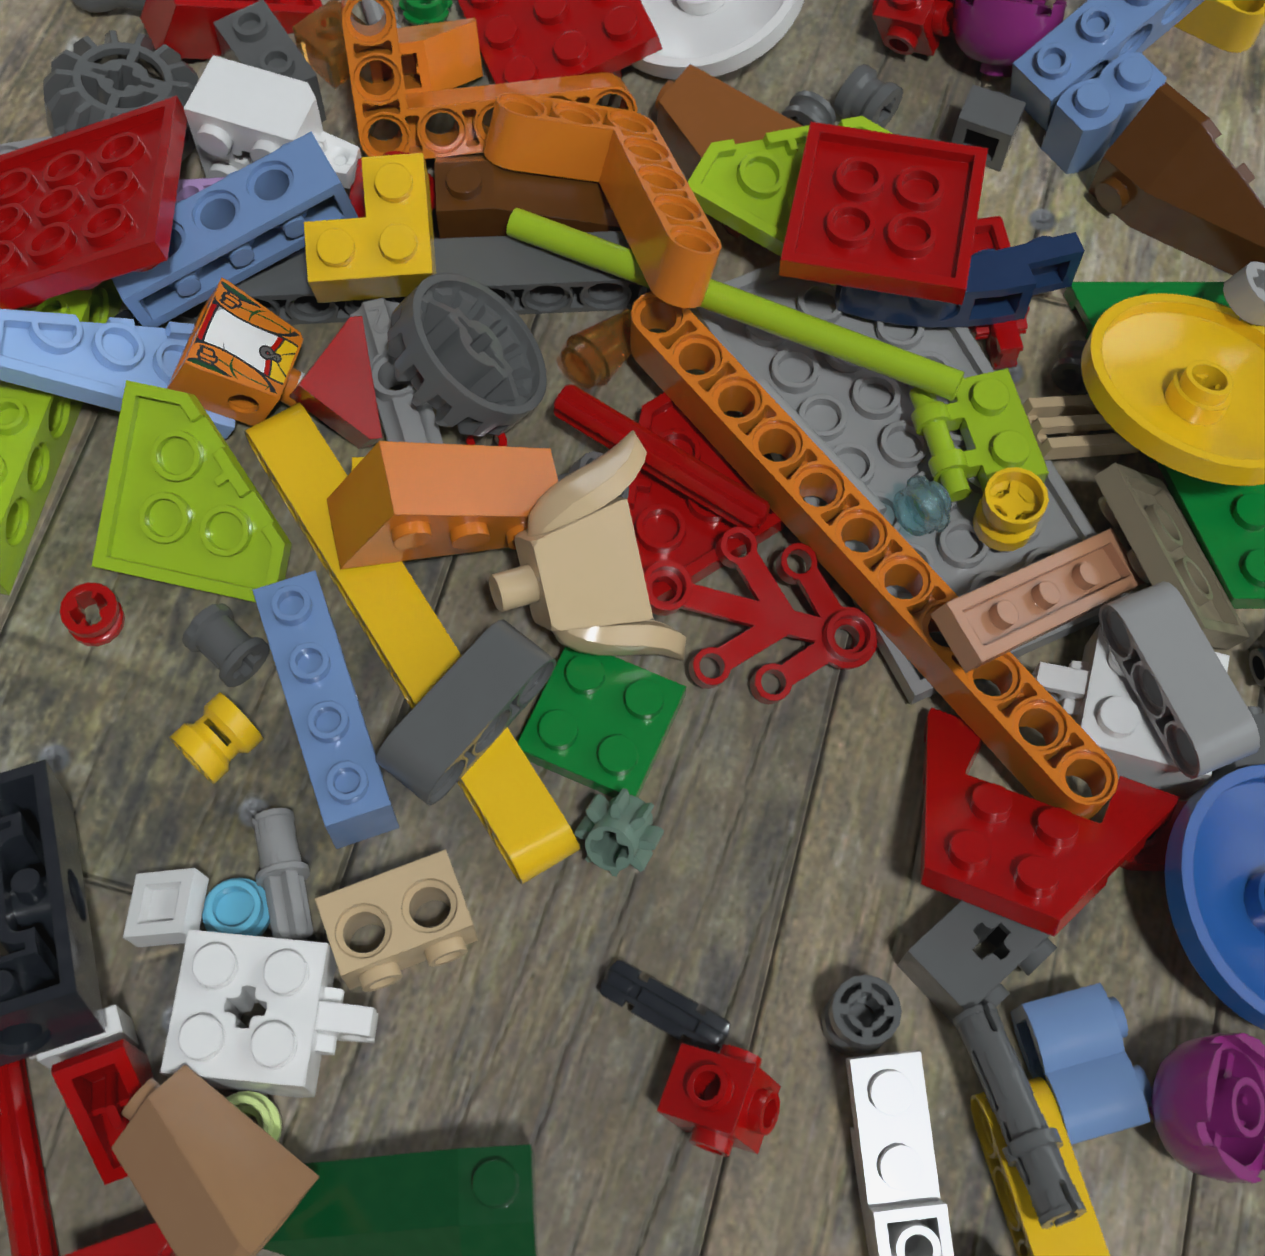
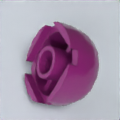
M954 0L952 29L956 43L965 56L981 62V73L998 77H1011L1013 63L1063 22L1067 2L1066 0H1056L1052 7L1045 5L1046 0Z
M1218 1033L1184 1041L1174 1048L1161 1062L1152 1086L1151 1107H1149L1150 1115L1165 1149L1180 1165L1189 1171L1206 1178L1228 1183L1255 1184L1262 1181L1258 1175L1261 1170H1265V1046L1259 1039L1245 1033Z

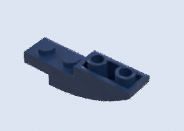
M1073 232L1056 237L1040 236L1028 243L1004 249H984L978 251L971 256L963 305L841 285L836 286L834 303L838 311L865 319L919 327H970L1024 319L1033 295L1071 287L1085 250L1077 233Z

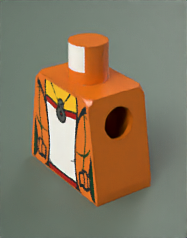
M221 278L201 309L166 389L194 394L205 410L254 426L266 419L278 401L290 407L297 404L289 395L305 375V373L293 368L303 343V337L297 329L234 284Z

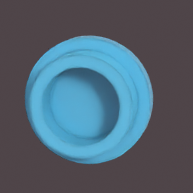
M240 877L227 879L216 885L209 892L204 903L202 919L206 930L209 932L261 936L270 923L265 890L261 886H257L255 881Z

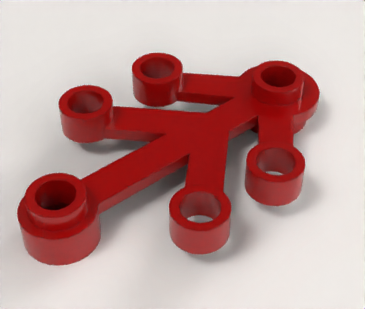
M744 527L728 529L717 542L716 554L723 565L737 569L756 600L693 584L689 572L675 561L661 560L655 562L644 572L653 614L668 616L676 613L681 608L751 627L718 648L707 647L702 649L692 658L689 665V674L693 682L702 688L711 689L719 686L728 678L733 668L786 636L813 644L782 665L769 663L759 668L752 675L750 680L751 693L756 700L763 704H775L781 701L790 693L792 685L827 664L841 670L858 668L871 659L877 648L876 629L871 619L857 608L841 606L817 568V555L811 547L803 543L791 544L780 553L776 560V571L779 577L786 583L798 584L816 616L798 612L792 608L758 554L756 537L750 530ZM736 538L741 540L746 546V556H733L727 548L728 539ZM796 554L804 559L806 563L805 573L798 574L789 568L787 563L789 555ZM657 581L669 584L673 591L672 599L669 601L658 600L652 593V584ZM837 629H844L851 634L853 638L851 649L846 650L838 646L835 641ZM709 657L717 661L720 666V674L717 678H708L703 675L700 670L702 658ZM771 673L779 679L781 689L778 694H769L763 689L761 684L763 674Z

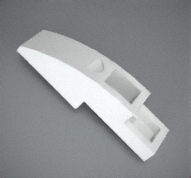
M909 1050L846 1058L854 1127H850L869 1256H954L947 1204L940 1200L921 1051Z

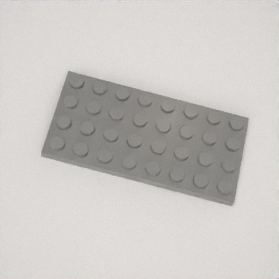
M780 261L724 282V284L964 371L963 378L994 371L967 327L897 325L865 319L838 311L834 303L837 285L833 287L828 283L779 276ZM701 307L689 308L757 382L761 379H766L887 507L883 515L885 519L959 597L1097 535L1051 460H1044L1049 471L1044 482L1048 490L1049 502L1032 538L1024 547L1015 551H998L989 548L979 540L973 529L972 518L983 495L978 477L967 478L971 494L965 499L956 502H949L942 484L936 483L933 480L928 466V461L932 458L924 436L916 434L911 420L914 407L909 392L914 388L913 386ZM936 395L938 401L949 404L948 399ZM960 429L949 431L955 448L967 451ZM770 453L775 462L787 460L780 454ZM808 496L803 498L808 504L816 507L828 505L826 501L819 497ZM856 540L844 542L853 551H870L868 546ZM897 585L886 587L888 592L896 598H913L911 593L904 587ZM1131 591L1130 593H1128V594H1126V595H1124V596H1122V597H1125V596H1127V595L1132 594L1133 591ZM852 599L856 608L863 611L862 608ZM1101 607L1010 652L1017 658L1099 621ZM873 622L878 640L877 646L910 705L938 693ZM940 631L929 633L932 640L937 644L950 647Z

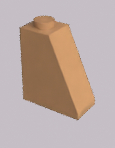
M185 1064L163 1084L160 1085L151 1078L136 1092L121 1113L130 1122L111 1147L176 1256H256L284 1224L319 1178L315 1172Z

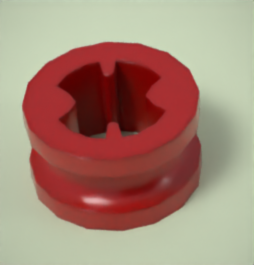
M87 582L77 585L67 592L61 601L59 613L62 623L74 639L83 645L98 647L110 643L119 635L124 627L125 614L123 607L117 601L115 594L107 586L100 583ZM96 604L99 608L101 620L96 624L89 625L86 621L84 609Z

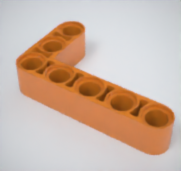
M341 0L342 27L359 141L363 151L369 157L382 156L388 151L408 152L409 154L423 153L424 159L483 153L489 127L482 122L483 117L490 108L494 107L496 96L505 92L594 105L604 95L617 94L621 96L620 109L635 112L638 110L636 101L621 78L612 73H593L406 94L392 0H374L384 8V14L381 20L370 26L356 22L351 15L354 5L362 0ZM379 60L387 63L391 67L392 73L385 82L372 84L365 81L360 75L362 67L367 62ZM440 112L448 113L456 119L453 128L444 134H434L426 128L428 119ZM390 119L396 122L400 129L396 136L385 141L378 140L369 133L371 125L377 120Z
M515 92L500 93L496 96L484 147V156L487 160L499 167L513 171L599 182L653 294L672 306L681 308H696L700 306L704 301L722 246L655 123L640 113L626 109Z

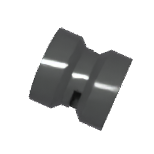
M870 975L853 976L840 985L823 1008L821 1026L824 1037L830 1046L842 1055L851 1057L870 1055L879 1049L884 1042L889 1040L899 1027L902 1014L899 997L893 988L881 978ZM864 1004L868 1005L872 1009L873 1013Z

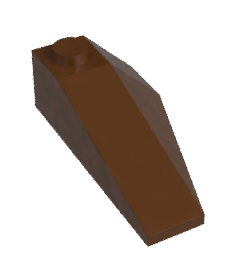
M1165 82L1154 92L1103 155L1088 192L1098 200L1105 210L1114 213L1130 228L1232 276L1250 262L1265 263V205L1249 185L1256 177L1245 163L1235 168L1214 141L1222 133L1212 120Z
M484 152L437 157L435 159L436 214L440 239L508 236L506 232L508 220L513 210L517 207L583 232L622 231L599 182L504 169L487 160Z

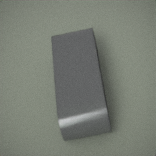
M504 619L498 620L475 641L394 728L380 747L376 756V763L429 806L437 803L455 786L539 693L552 675L556 660Z

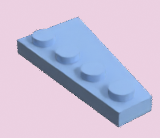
M0 309V380L120 411L126 380L167 388L194 324L169 322L166 328L135 326L134 319L109 317L106 323L80 322L75 314ZM205 410L222 437L227 439L235 429V420Z

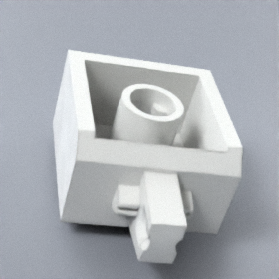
M213 55L183 108L206 178L226 177L228 174L248 166L277 150L282 145L292 142L311 131L343 187H351L355 180L358 159L361 158L360 147L323 131L316 97L308 82Z
M1100 624L1085 645L1082 662L1073 660L1069 667L1045 662L1037 664L1032 673L1034 678L1109 756L1117 769L1118 779L1120 776L1179 796L1180 799L1187 800L1211 777L1212 771L1191 779L1186 777L1177 768L1102 634ZM1215 652L1227 672L1230 656Z
M188 930L160 1073L170 1078L185 1064L217 1090L253 1091L260 1094L298 1098L315 1097L321 1056L335 1055L337 1041L374 1043L378 1013H376L377 1010L374 1007L343 1004L345 991L332 988L336 961L328 943ZM259 1002L266 1009L265 1015L252 1017L248 1028L240 1021L243 1012L251 1011L254 1003Z

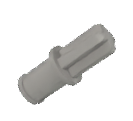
M287 808L264 810L257 813L255 818L251 819L260 862V871L255 876L256 884L265 889L273 938L305 941L313 933L304 882L310 876V869L308 864L301 861L294 812Z

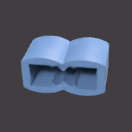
M1141 52L1125 54L1114 59L1102 70L1099 78L1076 83L1061 95L1056 104L1041 149L1066 174L1081 172L1092 167L1103 157L1107 148L1112 146L1154 92L1166 82L1167 77Z
M1101 983L1023 1003L1011 1011L1017 1041L1032 1078L1042 1077L1048 1084L1057 1103L1071 1145L1150 1122L1148 1107H1151L1152 1093L1150 1082L1144 1070L1139 1065L1133 1066L1125 1052L1122 1039L1128 1035L1125 1013L1115 997L1107 996Z

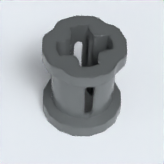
M212 604L193 618L183 634L182 642L191 652L200 651L220 670L219 678L227 687H236L249 680L261 668L269 655L270 648L262 638H251L232 620V610L226 604Z

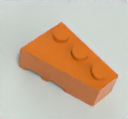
M378 441L327 498L340 569L508 547L516 550L515 536L519 532L528 529V515L537 500L552 485L558 482L551 448Z

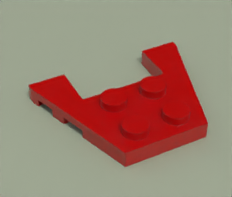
M931 707L924 729V742L926 744L923 765L924 809L922 814L920 884L1055 937L1106 886L1108 877L1124 861L1130 862L1143 849L1146 839L1158 827L1163 829L1170 822L1179 796L1120 776L1117 789L1112 795L1102 823L1094 822L1073 814L1066 809L1054 807L1013 792L999 784L989 783L968 775L983 741L962 718Z

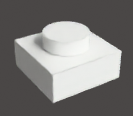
M196 868L136 874L123 938L136 947L186 943L188 930L199 931L209 878Z

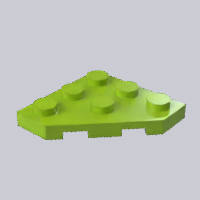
M864 116L841 119L838 126L891 133ZM809 125L768 132L761 140L735 144L734 139L712 142L688 180V184L704 213L781 256Z
M126 380L91 567L256 602L253 589L285 580L292 546L291 541L196 395Z

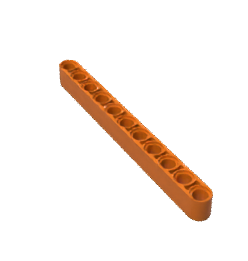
M652 291L641 295L634 302L631 310L630 348L636 362L758 496L769 502L770 509L800 542L811 547L817 555L820 564L1027 791L1040 802L1066 809L1073 814L1091 820L1117 789L1119 780L1117 769L1109 756L1011 652L965 673L951 648L937 644L929 635L931 632L940 631L930 614L959 596L689 308L676 307L665 303L657 298ZM659 328L666 330V332L655 333L649 330ZM698 369L704 371L705 374L694 375L686 371ZM738 411L746 416L734 418L727 416L724 412ZM776 453L782 455L787 460L775 462L768 460L763 455ZM808 496L819 497L826 501L828 505L816 507L808 504L803 498ZM851 540L862 542L868 546L870 551H853L844 542ZM894 585L904 587L911 593L913 598H896L888 592L886 587ZM983 678L990 680L998 687L1001 695L990 696L982 693L974 684V679ZM1019 727L1036 729L1044 737L1046 746H1036L1027 742L1022 737ZM1066 776H1075L1084 780L1091 789L1092 797L1085 798L1074 793L1066 782Z

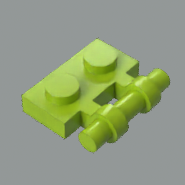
M1008 368L963 378L953 401L949 400V404L938 401L935 394L914 387L910 390L909 396L914 407V411L911 414L912 423L916 434L925 437L932 456L928 461L934 482L942 484L949 502L960 501L971 494L967 478L977 476L984 492L988 480L997 471L1005 468L1020 467L1032 471L1042 479L1043 483L1045 482L1049 471ZM960 429L967 451L955 448L949 431Z

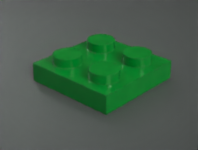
M565 646L518 741V745L529 762L613 798L619 795L622 788L627 789L629 795L639 797L686 696L687 686L612 655L579 653Z

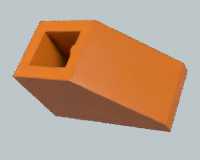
M475 18L397 28L406 94L454 89L483 76ZM379 60L369 62L373 84L383 83L390 77L392 69L387 63Z

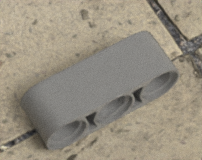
M1163 581L1109 602L1100 608L1099 623L1111 652L1170 757L1186 777L1191 779L1197 778L1257 753L1260 747V736L1253 716L1177 588L1171 583Z

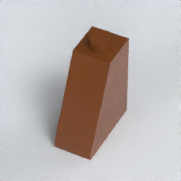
M692 64L688 65L675 82L669 80L665 83L655 102V110L658 112L657 128L679 168L688 180L712 142L734 139L735 144L761 140L768 132L802 126ZM721 223L729 234L736 238L740 236L741 233Z

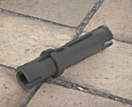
M987 1003L982 1007L980 1004L961 1012L954 1018V1025L960 1034L964 1046L967 1048L975 1072L1002 1130V1135L1007 1144L1002 1149L1010 1167H1017L1032 1200V1205L1038 1216L1041 1228L1049 1229L1054 1224L1058 1227L1079 1218L1087 1210L1081 1201L1075 1185L1071 1181L1060 1154L1059 1148L1063 1146V1142L1057 1129L1048 1127L1044 1115L1039 1109L1032 1088L1004 1030V1025L996 1005Z

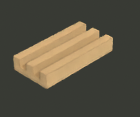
M1089 394L1028 398L1023 404L1044 460L1131 454L1140 451L1107 423L1090 399ZM1114 430L1115 432L1110 434L1086 435L1089 431ZM1066 433L1068 437L1048 438L1046 434Z

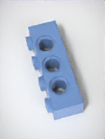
M1088 0L1013 63L1010 96L1026 102L1024 110L1047 132L1056 104L1068 88L1084 80L1099 78L1102 70L1111 61L1122 55L1134 52L1142 53L1204 0Z
M310 131L298 139L282 145L277 150L248 166L228 174L224 179L187 199L178 201L175 204L168 260L159 263L151 270L145 272L133 271L111 279L122 301L140 324L146 327H158L208 300L221 278L235 285L305 247L304 222L358 218V215L341 181Z
M314 570L253 589L322 819L335 848L339 849L400 828L380 766L376 763V753L316 571Z

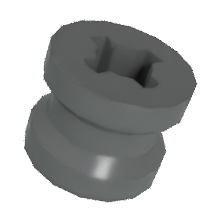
M862 64L850 74L842 85L835 99L833 109L836 114L844 119L864 116L885 128L900 105L903 89L894 82L883 83L878 79L875 69L867 64Z

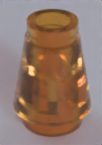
M624 309L619 314H615L575 333L567 339L566 347L561 351V362L566 373L579 386L590 389L595 385H606L630 356L631 310Z

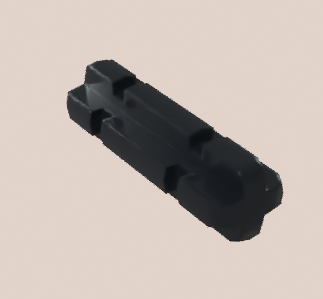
M616 960L601 983L600 993L604 998L620 1007H623L626 1002L634 1006L631 1011L632 1014L677 1040H680L682 1035L691 1039L690 1046L715 1053L720 1051L730 1032L731 1024L727 1019L709 1009L705 1015L696 1010L699 1003L652 976L646 982L639 978L642 971L624 960Z

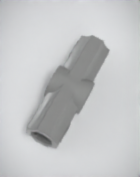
M383 297L363 302L356 312L350 314V317H363L378 413L386 440L393 442L444 444L438 424L435 423L436 417L432 406L427 402L423 405L415 406L411 401L417 390L411 381H397L395 377L394 363L397 358L389 355L388 331L391 329V314L400 303L386 301ZM395 385H408L402 390H389L390 387Z

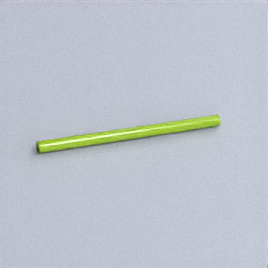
M518 207L511 213L506 230L508 236L649 288L631 249ZM714 279L710 280L704 301L698 306L951 401L955 399L964 376V371Z

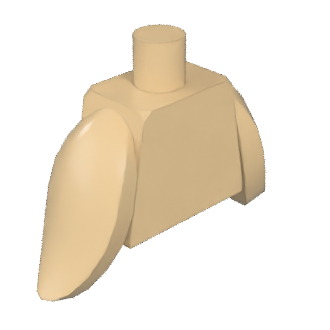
M634 430L629 432L608 452L552 485L537 500L528 515V529L519 532L515 536V546L520 567L490 575V591L499 612L529 604L535 623L551 630L560 644L576 652L591 655H663L683 661L686 637L670 625L652 620L653 614L628 499L618 497L636 478L647 454Z

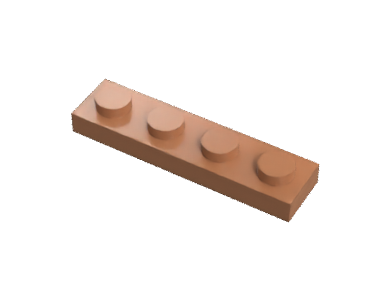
M1111 528L953 599L930 615L964 672L967 673L1130 593L1145 582L1133 570L1127 557V551Z

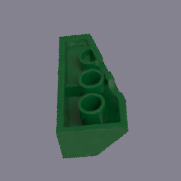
M532 1144L455 1148L304 1163L319 1178L284 1224L262 1248L285 1256H538L535 1154Z

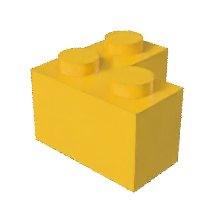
M423 153L361 157L366 217L304 222L308 283L318 303L378 299L382 297H406L424 279L436 274L430 185Z

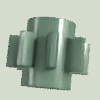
M622 788L619 795L610 800V802L600 794L595 795L585 810L587 816L583 818L575 830V836L586 840L585 849L587 856L585 860L593 862L601 869L610 871L611 875L615 877L620 870L627 868L630 864L642 872L653 855L652 850L657 847L664 834V829L652 825L653 816L651 811L654 807L653 803H645L640 798L629 795L628 790Z

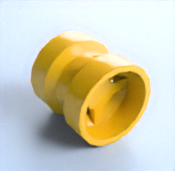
M1010 467L997 471L988 480L972 518L973 529L979 540L989 548L998 551H1015L1024 547L1032 538L1049 502L1048 490L1042 479L1032 471L1020 467Z
M220 692L204 705L203 716L194 724L184 723L169 736L171 742L182 755L213 785L229 771V762L238 753H249L264 740L257 728L241 710ZM211 726L228 744V746H226L221 741V739L210 729Z

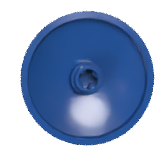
M1265 764L1240 768L1213 780L1199 789L1187 801L1175 820L1169 836L1165 858V888L1170 914L1178 938L1199 976L1211 991L1231 1010L1251 1024L1265 1030Z

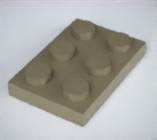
M1113 463L1093 476L1103 494L1098 499L1099 506L1110 524L1118 530L1122 529L1132 547L1127 552V557L1139 578L1147 584L1151 583L1152 586L1165 581L1177 588L1212 647L1229 650L1249 639L1248 632L1163 480L1117 463Z

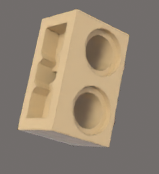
M446 849L315 898L340 976L349 990L361 986L364 992H371L388 987L403 977L401 970L426 960L430 967L450 963L468 952L466 945L478 941L473 921ZM429 901H442L451 908L449 916L442 924L426 928L414 922L416 912L423 904ZM377 925L385 930L384 939L375 950L368 953H358L350 949L351 939L361 927Z

